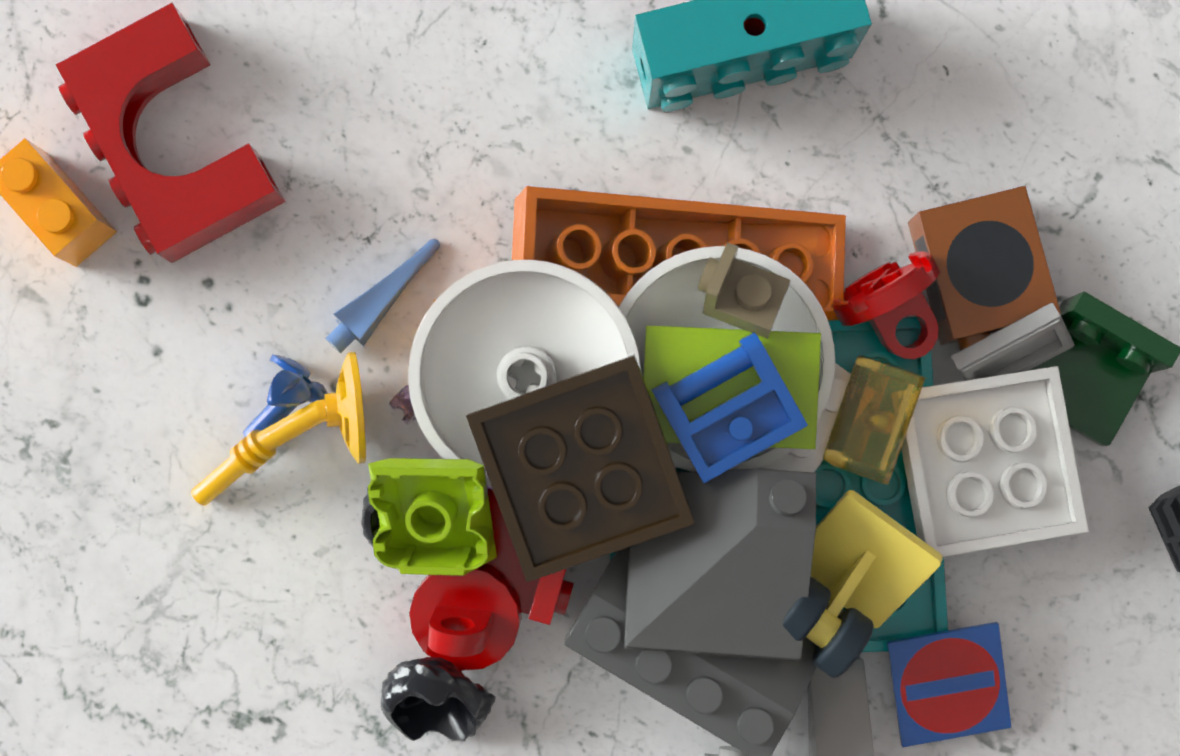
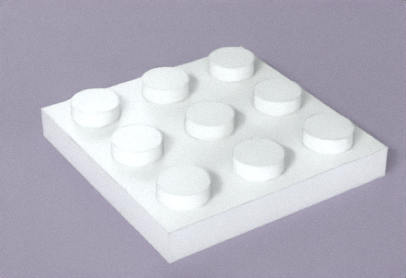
M1058 366L892 393L916 534L918 538L942 554L943 557L1089 532Z

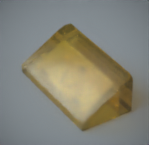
M862 355L858 356L831 431L823 460L833 466L888 485L926 377L884 360Z

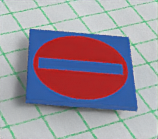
M998 622L887 641L902 748L1012 728Z

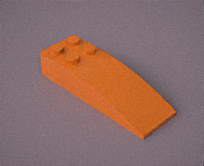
M526 186L515 198L512 260L546 261L577 271L600 286L619 307L636 282L661 262L689 250L726 246L728 242L739 246L738 248L766 255L790 269L815 295L827 320H839L831 305L834 299L840 298L843 301L846 215Z

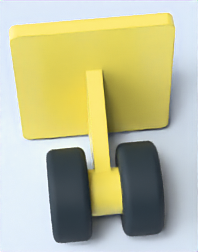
M849 490L816 526L808 597L798 599L783 620V627L796 641H801L806 637L815 643L817 647L812 658L813 664L830 677H839L860 656L872 635L873 628H879L940 567L943 556L853 490ZM843 607H845L846 610L839 615Z

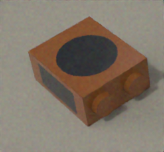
M1026 185L919 211L907 222L915 252H929L941 272L938 278L926 288L930 308L936 317L939 327L938 337L940 345L958 342L961 351L990 336V333L997 332L1050 303L1054 304L1059 314L1061 313Z

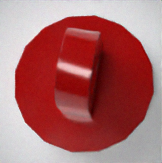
M925 251L909 254L908 258L912 264L900 268L896 261L891 264L888 262L847 286L844 291V301H841L840 298L834 299L831 305L841 325L853 326L869 321L886 350L904 359H917L925 356L933 349L938 339L939 327L936 317L922 291L930 286L941 272L932 255ZM913 315L920 322L921 333L913 344L902 346L896 338V327L901 319Z
M487 564L464 576L428 575L415 591L409 611L412 634L423 652L430 657L448 660L461 671L484 669L500 661L515 643L522 620L520 598L514 587L512 586L511 588L508 582L502 578L503 574Z

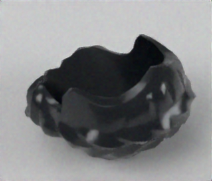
M425 657L401 662L388 672L387 678L382 682L381 710L386 719L406 738L412 741L420 739L426 732H437L446 736L451 741L465 742L468 737H473L476 734V730L486 720L496 697L479 683H473L468 677L464 676L462 671L452 662L443 658Z

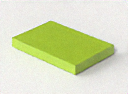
M646 325L643 379L667 443L681 442L651 389L666 381L670 386L740 347L739 340L750 335L751 332L741 329ZM771 331L768 339L757 335L808 424L805 428L770 446V448L816 450L821 333ZM751 367L681 407L690 422L760 383L761 380L754 368Z

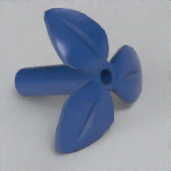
M272 354L269 361L274 362L284 370L277 373L272 380L267 397L268 405L243 430L244 436L247 437L254 429L262 431L282 420L300 404L307 401L324 400V394H328L326 388L319 382H311L309 379L311 372L300 363L285 356Z

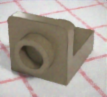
M727 242L720 260L710 257L700 278L697 290L706 293L702 314L751 333L755 332L756 335L768 339L791 280L736 260L739 246Z

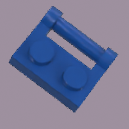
M755 332L739 340L740 347L678 382L669 386L666 381L651 389L703 483L808 426ZM754 368L761 380L760 383L689 422L681 406L747 369Z

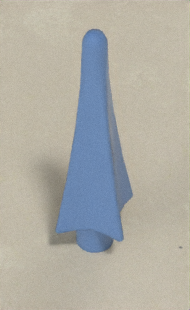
M436 239L429 240L391 274L333 313L338 319L336 321L339 325L325 339L339 353H342L355 339L364 347L406 286L439 249V241Z

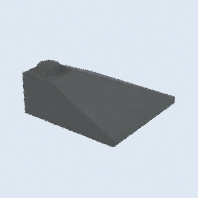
M761 468L727 470L703 483L697 471L677 472L695 524L629 547L624 648L791 661L801 660L803 640L796 641L783 627V620L795 602L802 597H808L816 532V473Z

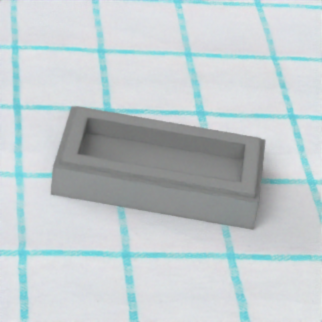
M1050 303L951 357L963 379L967 381L1028 371L1075 345L1061 315L1054 304Z

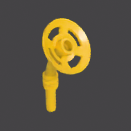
M347 353L340 370L336 393L324 394V400H316L262 431L258 429L251 431L247 437H244L239 444H236L231 449V457L192 489L191 493L195 501L203 506L209 504L244 473L253 474L259 467L264 465L267 460L276 454L277 447L322 422H326L327 427L339 426L351 455L358 464L365 463L364 410L356 353Z

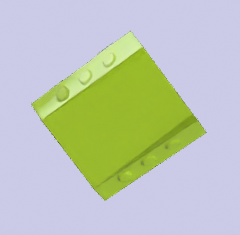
M388 458L368 464L371 482L368 485L369 502L377 510L380 528L373 538L374 556L380 563L397 569L400 574L464 576L497 558L484 465L470 459Z

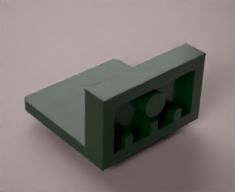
M1083 291L1063 300L1059 307L1060 315L1075 346L1030 370L1058 366L1069 427L1100 446H1109L1150 374L1172 368L1180 354V347Z

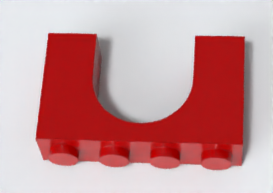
M173 3L55 64L65 82L58 86L59 91L75 115L82 113L90 128L83 133L84 138L99 161L106 159L115 175L108 179L110 187L125 208L132 206L140 221L139 224L134 226V231L150 255L156 252L159 256L174 263L285 202L263 159L249 143L204 168L187 175L165 176L147 170L141 161L136 146V128L140 115L146 105L160 92L211 65L187 20Z

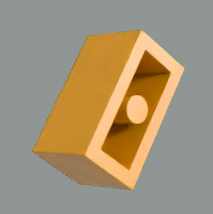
M26 138L0 159V195L53 256L77 267L117 233L114 227L54 159Z

